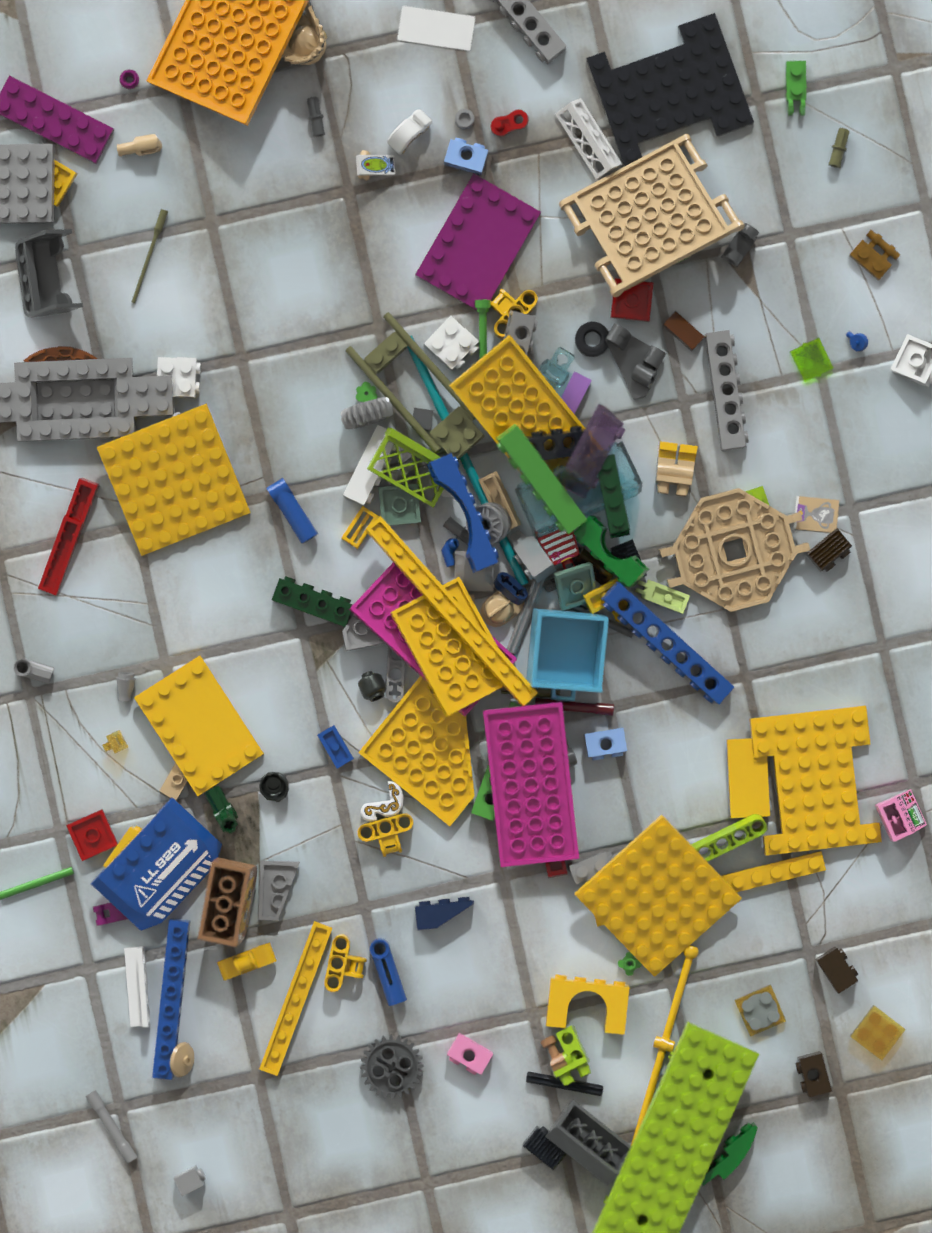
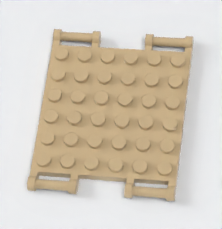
M689 134L673 140L559 202L561 210L565 211L574 226L575 234L581 236L591 229L605 252L606 257L597 261L594 266L603 275L613 297L620 296L625 290L726 236L741 231L745 227L742 220L738 219L728 203L729 199L726 194H722L712 200L695 172L703 171L708 165L705 160L701 159L691 143L692 139ZM681 146H685L695 162L694 164H689L680 149ZM576 203L586 220L585 222L580 223L571 208L572 204ZM722 206L732 224L727 226L716 207ZM612 264L622 283L616 284L607 268L608 265Z

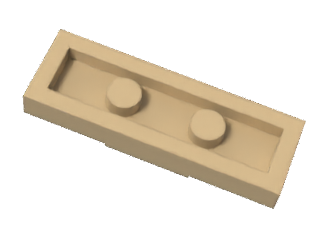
M497 471L479 479L488 502L497 503L507 511L511 523L510 530L521 525Z

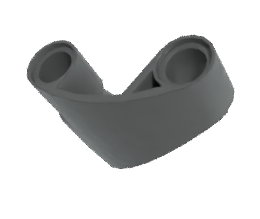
M614 323L605 341L622 373L632 398L646 397L656 379V371L666 353L655 346H649L638 340L628 330Z

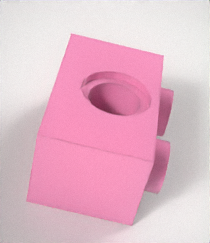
M458 1033L447 1055L450 1056L449 1060L457 1065L462 1063L467 1066V1071L476 1075L477 1073H483L493 1052L463 1034ZM465 1051H473L475 1057L472 1060H466L463 1056Z

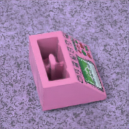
M911 789L875 805L887 834L893 842L911 835L927 825Z

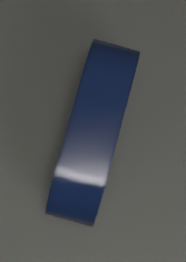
M505 572L499 573L495 578L494 586L500 593L516 605L523 604L528 596V592L517 580Z

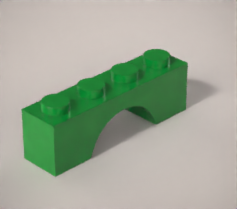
M594 515L588 516L587 521L581 524L573 533L577 536L576 540L582 546L586 545L591 550L590 554L605 564L604 568L608 572H614L619 577L618 581L624 587L628 586L630 588L635 586L650 569L637 556L621 559L611 554L605 541L608 528Z

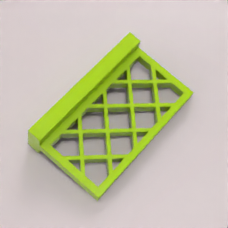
M388 427L385 437L367 469L434 508L444 490L443 487L434 483L430 472L419 474L417 463L425 462L428 464L441 457L395 429ZM390 441L395 445L396 452L386 455L385 446ZM410 453L412 462L403 464L400 454ZM397 455L400 466L390 468L387 458ZM384 459L386 470L378 471L373 468L377 460ZM413 465L416 475L406 478L404 467ZM401 469L403 479L393 480L391 471ZM430 474L432 485L422 487L420 477ZM417 478L419 489L410 490L407 481ZM433 488L435 495L431 502L425 499L423 490Z

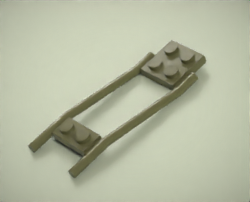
M388 312L383 318L395 332L369 353L364 360L352 346H349L345 351L386 398H389L390 403L435 454L443 448L448 454L452 453L453 457L459 460L485 435L472 422L476 418L450 388L451 382ZM408 346L461 405L431 430L429 434L376 375L407 349Z

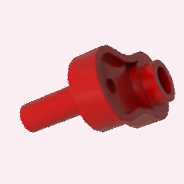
M514 110L506 116L494 118L491 122V130L497 136H505L511 131L524 129L529 123V116L523 110ZM519 116L523 117V122L520 124L516 122Z

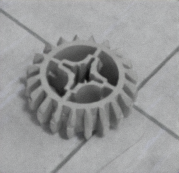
M382 397L353 405L342 410V424H344L345 429L349 430L386 420L393 415L392 404L389 398Z

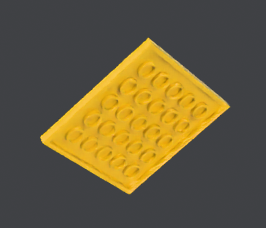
M207 403L97 446L141 556L251 513Z
M660 815L575 892V896L654 977L742 899L663 815Z

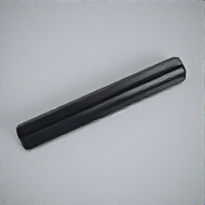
M528 1072L526 1076L527 1083L602 1096L603 1086L575 1080V1082L564 1086L560 1078L534 1072Z

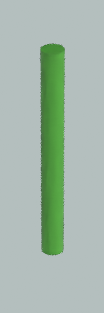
M69 867L1 891L0 900L73 875V868Z

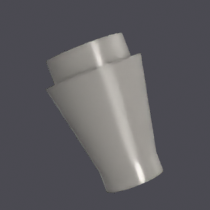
M119 672L118 677H116L119 701H131L136 680L134 673Z

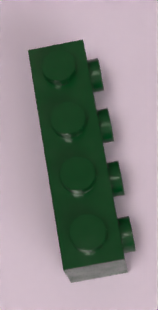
M287 576L284 579L279 578L272 601L343 627L347 625L351 615L349 609L353 606L350 604V599L342 596L339 599L333 598V593L321 590V593L313 590L314 586L303 583L302 586L295 584V579Z

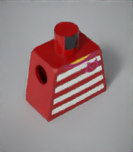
M558 529L537 539V542L554 566L562 563L564 570L575 566L572 558L580 554L575 534H573L574 531L568 534Z

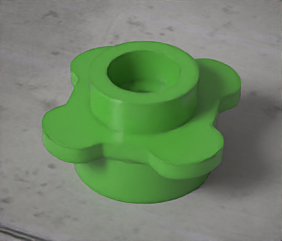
M627 952L626 956L618 961V966L623 968L628 976H631L636 968L641 967V963L631 952Z

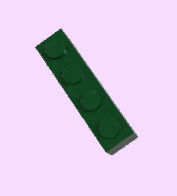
M615 455L595 458V466L610 539L630 535Z

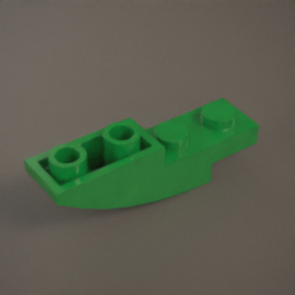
M754 1122L752 1124H745L737 1136L732 1135L724 1141L725 1145L723 1148L727 1154L724 1155L722 1153L714 1159L715 1163L708 1168L701 1183L703 1186L718 1174L723 1180L726 1179L739 1166L754 1141L758 1129Z

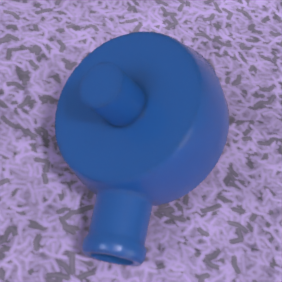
M851 331L847 332L846 337L850 338V346L853 350L863 351L867 348L868 338L862 333L853 334Z

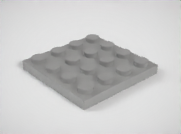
M54 144L0 145V224L54 223Z

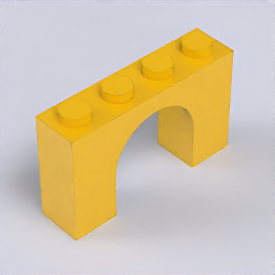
M555 974V978H550L546 1026L566 1028L568 1005L571 999L580 992L592 991L599 994L606 1003L604 1032L625 1035L630 987L626 986V982L614 981V984H608L604 979H594V982L586 981L585 977H575L572 980L567 979L566 975Z

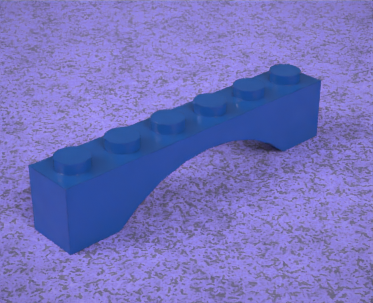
M451 453L429 462L427 467L434 483L448 491L459 503L465 514L469 532L466 558L473 573L498 563V552L490 544V534L487 529L484 530L482 515L475 509V499L471 493H468L466 488L468 484L465 476L459 472L458 468H460L457 458L453 457Z

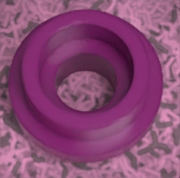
M125 70L120 75V83L126 89H133L139 83V76L134 70ZM127 77H133L131 83H127L126 79Z

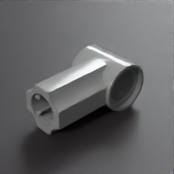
M24 658L15 662L14 672L17 675L50 684L54 667ZM26 662L28 664V671L26 673L19 671V663Z

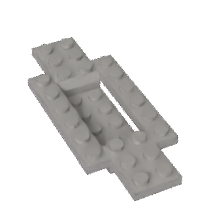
M133 358L14 363L15 382L0 383V423L16 422L18 442L122 437L135 432L136 417L174 415L172 376L133 377ZM97 379H114V380H97ZM74 380H93V381H74ZM51 381H70V382H51Z

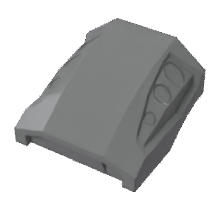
M455 551L454 579L460 577L467 591L493 592L494 565L473 573L466 558L467 551Z

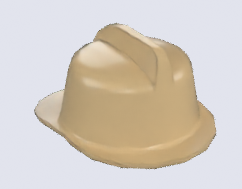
M496 591L482 604L481 617L489 626L501 627L522 611L524 602L521 605H516L502 593Z

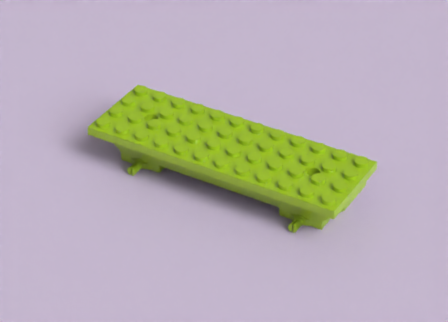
M687 1022L675 1051H671L670 1054L672 1056H668L670 1062L610 1195L605 1196L603 1201L605 1206L592 1233L680 1232L760 1055L758 1052Z

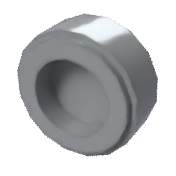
M461 109L455 116V123L461 129H469L474 124V115L468 109Z

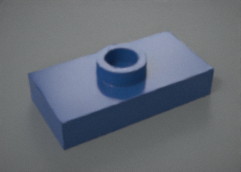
M335 725L317 735L337 769L354 759Z

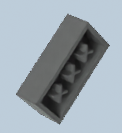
M574 1100L562 1110L545 1136L607 1186L619 1175L631 1148L630 1144Z

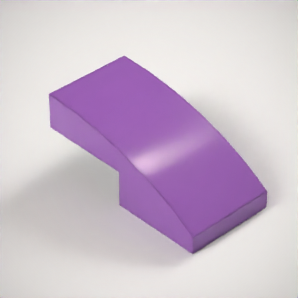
M575 371L561 396L562 400L574 414L592 381Z

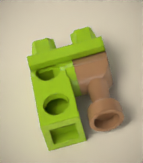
M571 1025L556 1033L564 1050L562 1053H559L554 1045L557 1043L554 1035L540 1041L543 1048H548L551 1056L550 1065L555 1077L560 1078L564 1086L575 1082L571 1071L575 1069L578 1070L581 1078L591 1074L588 1064L590 1060L577 1035L575 1026Z

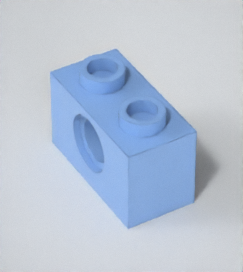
M460 138L450 139L444 165L482 176L488 155V150L485 149V146L474 143V146L466 144V140ZM464 151H469L472 157L469 160H464L461 154Z
M624 728L584 734L587 756L592 757V760L604 759L606 754H611L612 757L623 756V752L627 751ZM603 739L611 741L610 749L603 750L600 743Z

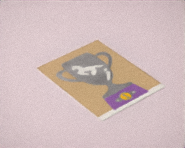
M797 496L795 513L801 512L802 520L794 522L793 529L831 533L837 528L839 500Z

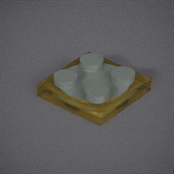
M771 985L735 999L750 1037L786 1022Z

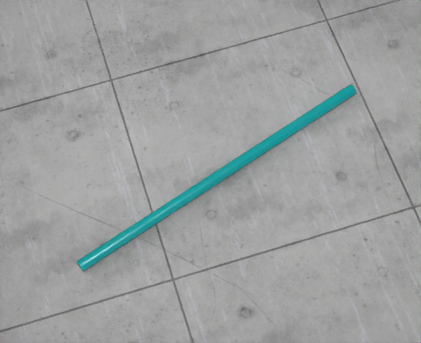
M408 346L407 349L440 419L443 421L449 415L448 410L428 368ZM468 453L460 458L465 472L481 505L489 503L480 485V478ZM506 536L505 539L499 541V544L516 580L523 586L529 582L521 565L514 557L515 552Z

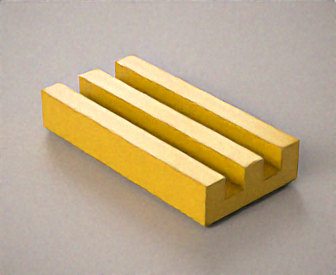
M362 506L341 539L358 549L368 533L364 531L357 543L353 541L370 516L373 519L369 525L378 519L379 516ZM366 512V516L350 539L347 538L362 513Z

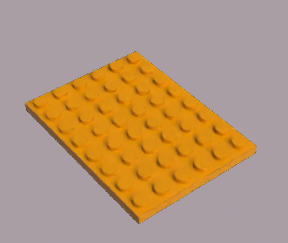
M185 0L146 81L158 88L248 126L309 0Z

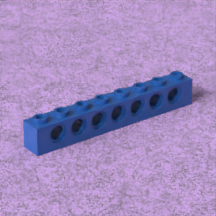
M616 581L601 598L604 601L603 606L609 612L614 610L619 615L617 619L625 626L629 624L633 628L631 631L639 639L641 637L645 638L648 641L646 645L654 652L658 650L662 654L660 658L668 665L672 663L676 667L675 672L682 678L685 676L691 680L689 684L695 690L701 689L705 693L703 697L708 702L720 704L733 690L734 686L620 582ZM621 600H626L628 607L621 611L618 604ZM636 613L642 615V621L638 624H635L633 621V616ZM655 626L657 632L654 636L650 637L647 630L649 627ZM665 639L671 641V646L667 650L662 648V642ZM683 652L685 660L678 663L676 656L678 653ZM698 665L700 671L696 676H693L691 668ZM712 678L714 685L712 688L707 689L705 682L707 679Z
M169 920L152 1078L168 1080L174 1078L170 1067V1059L174 1048L178 1044L190 920Z

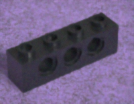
M581 426L570 427L569 431L552 429L550 430L551 433L543 434V431L532 432L531 436H526L533 443V447L543 460L590 454L588 432L586 429H582ZM566 437H571V445L564 447L563 440ZM551 439L553 445L550 449L546 450L544 442Z

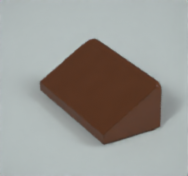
M676 311L663 324L664 328L691 351L705 337Z

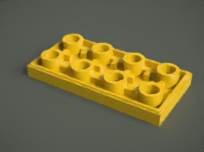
M752 738L726 739L730 818H744L753 814H759L762 817L770 816L767 756L754 758Z

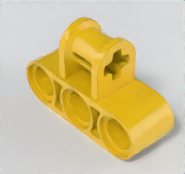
M503 289L499 290L498 296L491 301V307L501 315L494 326V333L498 338L504 339L505 334H500L497 328L502 324L507 326L510 310H518L529 315L536 307L538 297L534 291L526 290L515 300ZM525 296H532L534 303L531 305L525 304L523 301Z
M402 813L365 823L359 827L358 837L365 842L378 839L383 857L394 852L402 853L398 833L410 830L413 826V818L410 814ZM401 817L409 818L410 825L403 828L400 826L399 819ZM381 823H390L391 830L388 833L382 832L380 829ZM369 827L372 830V836L369 838L363 837L361 834L362 828Z
M344 934L337 935L333 939L324 981L325 988L330 992H336L341 988L344 975L364 978L362 973L367 958L348 954L350 939ZM340 938L344 939L347 943L344 949L336 946V941ZM340 958L343 966L335 968L332 965V960ZM331 977L337 978L339 985L337 987H330L328 979Z
M269 942L220 960L217 964L223 981L274 963L277 960Z

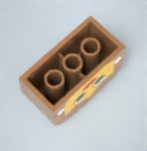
M216 858L211 862L198 939L234 947L242 943L250 919L257 879V865L223 858Z

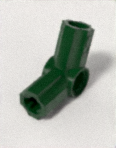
M217 785L204 794L213 809V814L221 830L231 834L236 831L238 815L232 804L226 799L220 786Z

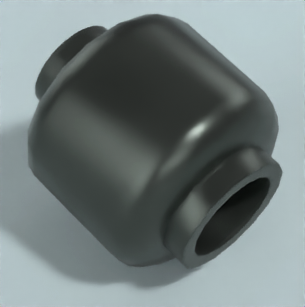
M372 671L362 674L358 687L363 698L371 702L383 698L387 688L381 674L373 673Z

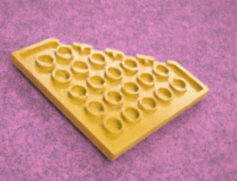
M420 676L358 753L448 826H451L475 796L466 716L464 717L459 711L446 717L428 682Z

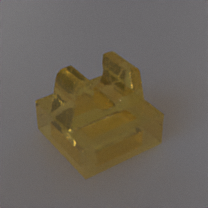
M120 730L107 735L108 742L102 745L105 752L113 749L114 753H118L128 748Z

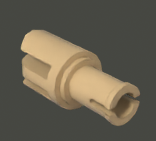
M155 134L135 137L133 142L117 144V152L120 157L134 153L138 156L160 152L162 149V143Z

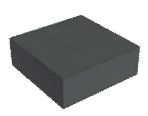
M414 408L413 417L425 430H431L434 410Z

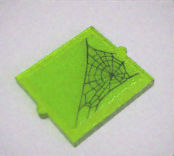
M819 338L808 343L804 342L802 346L790 351L804 382L815 377H821V374L833 369V365Z

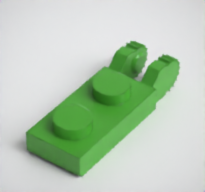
M786 61L788 116H793V101H800L799 113L800 115H805L806 61Z

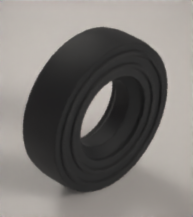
M592 321L581 325L575 335L577 349L588 357L602 355L608 349L605 338L609 331L599 322ZM589 332H596L600 336V343L595 347H590L585 342V336Z

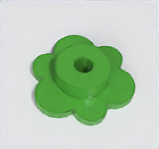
M363 382L361 386L356 388L357 401L366 402L377 399L376 387L371 386L369 382Z

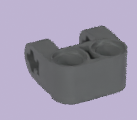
M744 223V229L736 233L721 256L735 267L739 266L759 234L757 229L747 223Z

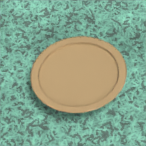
M187 1042L179 1043L174 1048L170 1059L172 1073L176 1077H183L190 1072L194 1064V1051Z

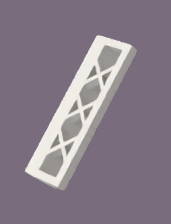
M581 98L568 103L555 114L596 180L622 164ZM567 110L572 116L571 122L567 121L563 115ZM575 128L581 130L582 139L577 138ZM586 144L591 146L592 155L587 154L585 150ZM596 161L601 162L604 170L600 173L596 168Z
M145 946L124 948L130 1027H149L151 1022Z

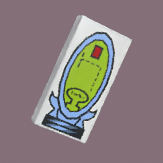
M394 155L356 156L357 175H395Z

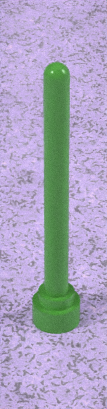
M475 300V308L479 312V360L487 354V312L491 308V300Z

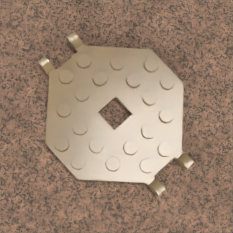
M740 488L700 498L673 546L659 549L661 557L675 554L680 577L667 579L668 586L671 588L684 584L730 612L769 602L798 553L810 551L809 543L807 542L795 546L789 523L802 520L801 512L786 516ZM742 538L746 557L727 561L723 543Z

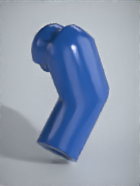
M456 538L448 539L441 550L446 567L455 565L453 554L459 547V541Z

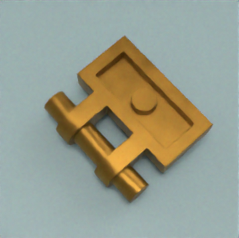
M870 230L866 236L872 241L867 244L862 239L849 256L877 280H880L892 266L886 259L891 256L897 260L901 254L895 250L896 248L892 244L889 245L885 242L879 233L876 234ZM876 244L885 251L882 256L873 249Z

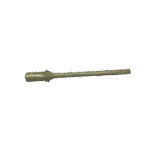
M160 210L154 227V237L133 295L132 303L136 302L157 237L163 231L162 229L168 214L166 210Z

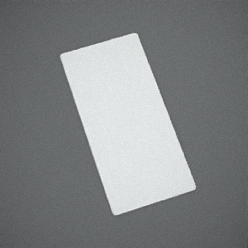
M402 6L397 39L470 51L475 16Z

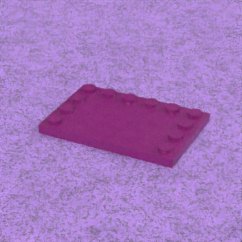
M473 173L415 276L477 311L475 300L492 299L540 216L541 211Z

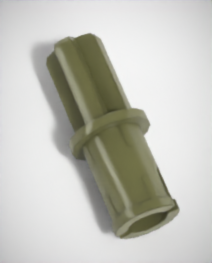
M838 129L835 144L832 145L833 151L830 162L828 163L832 167H841L844 152L847 151L845 147L850 133L848 129Z

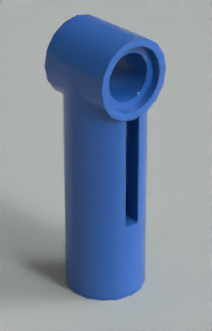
M283 478L266 488L301 544L318 535V532Z
M377 938L371 943L370 953L388 1006H392L406 1001L407 998L389 943L383 938ZM378 943L385 946V952L382 954H378L374 950V946ZM383 958H385L393 982L391 984L382 961Z

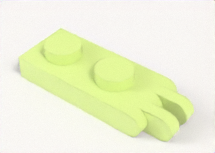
M639 580L638 584L645 588L644 590L636 588L635 592L642 594V599L678 613H684L690 595L651 580H647V583Z

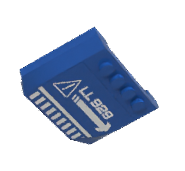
M171 797L152 820L90 884L142 931L161 924L210 872L211 862L219 857L222 843Z

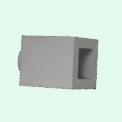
M196 1165L174 1177V1181L182 1196L204 1186V1180L206 1179L201 1168L198 1169Z

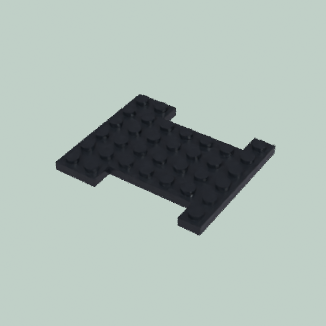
M715 13L678 25L683 45L611 70L605 52L586 58L624 167L642 158L638 144L711 119L717 137L754 124Z

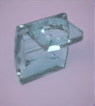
M558 347L551 360H545L538 370L554 389L560 388L569 377L570 372L567 370L575 356L564 348ZM564 354L567 356L568 362L560 366L557 364L559 362L558 355Z

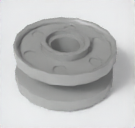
M494 502L484 503L475 507L476 511H479L482 515L484 530L487 529L490 534V544L492 545L505 539L511 527L507 511L501 505Z

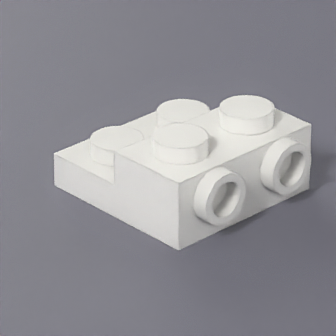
M452 316L424 343L451 371L455 368L459 370L466 362L463 359L468 354L472 356L479 349L477 346L479 341Z
M907 334L891 367V371L929 388L930 383L932 384V344Z
M158 357L157 376H172L173 398H196V394L200 393V382H197V374L201 373V363L198 362V359Z

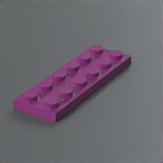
M10 75L0 92L1 116L97 164L114 128Z

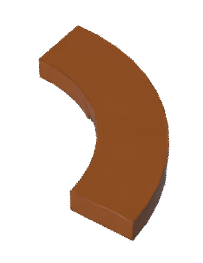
M58 346L37 351L23 361L41 362L97 358L88 352L74 347Z

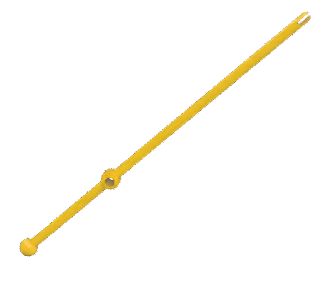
M692 945L683 951L686 957L663 1036H656L653 1047L658 1048V1053L631 1146L652 1102L666 1051H673L675 1041L670 1040L692 961L699 954L698 948Z

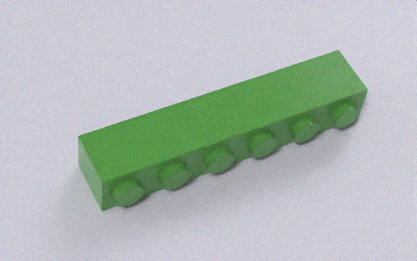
M512 425L496 438L499 442L497 444L499 450L503 454H508L511 458L508 460L510 465L515 470L519 469L522 473L520 478L526 485H531L534 489L531 493L538 501L542 500L545 504L543 509L549 516H554L557 520L555 525L561 532L565 531L570 534L587 521V518L518 425Z

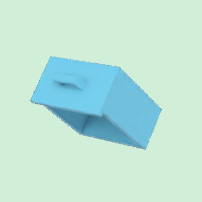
M533 608L526 677L530 686L551 688V699L575 701L576 690L602 692L609 617L603 614ZM556 689L571 690V695H556Z

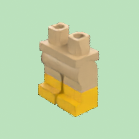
M660 441L655 480L657 491L661 494H668L669 485H677L676 495L686 497L689 487L692 485L698 446L680 444L677 464H675L678 444Z

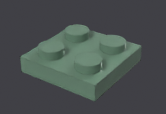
M408 484L410 490L418 489L417 484ZM396 486L378 487L381 517L389 526L421 523L419 499Z
M591 562L554 573L559 606L562 611L586 604L583 595L597 588Z

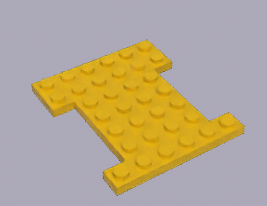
M866 706L749 719L754 758L773 756L782 834L763 836L765 856L882 842L880 823L860 824L851 747L871 745Z

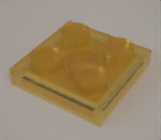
M873 1005L850 1037L880 1060H883L906 1029Z

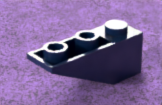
M459 897L458 901L450 902V899H439L438 903L431 904L430 900L419 901V905H415L417 930L440 927L472 906L474 900H470V897Z

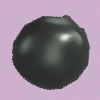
M268 772L261 778L259 783L260 793L266 800L280 802L286 798L289 791V782L286 776L279 772Z

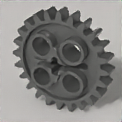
M390 1034L389 1040H386L383 1035L382 1042L375 1039V1046L372 1044L368 1045L371 1051L364 1050L363 1053L367 1058H361V1061L366 1064L360 1066V1069L366 1072L361 1074V1077L368 1078L364 1084L371 1083L372 1085L369 1090L372 1091L376 1088L377 1096L383 1092L384 1098L387 1097V1094H391L392 1099H394L395 1094L402 1098L403 1091L409 1095L408 1088L410 1087L415 1090L416 1087L413 1083H420V1079L417 1076H422L423 1072L418 1069L423 1068L424 1064L418 1063V1061L422 1060L423 1057L416 1056L420 1050H413L412 1048L415 1043L413 1042L408 1045V1038L402 1042L400 1041V1035H398L396 1040L393 1039L392 1034ZM384 1049H391L394 1055L391 1058H385L382 1054ZM379 1057L388 1064L396 1063L395 1067L405 1071L408 1075L405 1076L395 1069L389 1071V1066L377 1061L376 1058ZM408 1058L411 1061V1065L404 1068L400 1065V1060ZM381 1066L384 1069V1073L380 1076L375 1075L373 1068ZM398 1075L402 1081L400 1084L394 1085L391 1083L390 1078Z

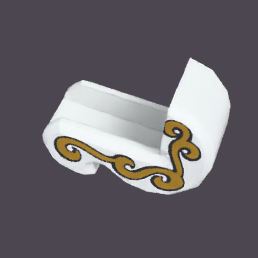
M421 109L416 110L410 118L404 120L393 131L387 143L399 155L404 154L409 145L432 125V120Z
M388 781L390 800L364 804L360 812L362 818L371 822L377 820V813L385 817H392L398 814L403 807L404 800L401 787L394 781Z

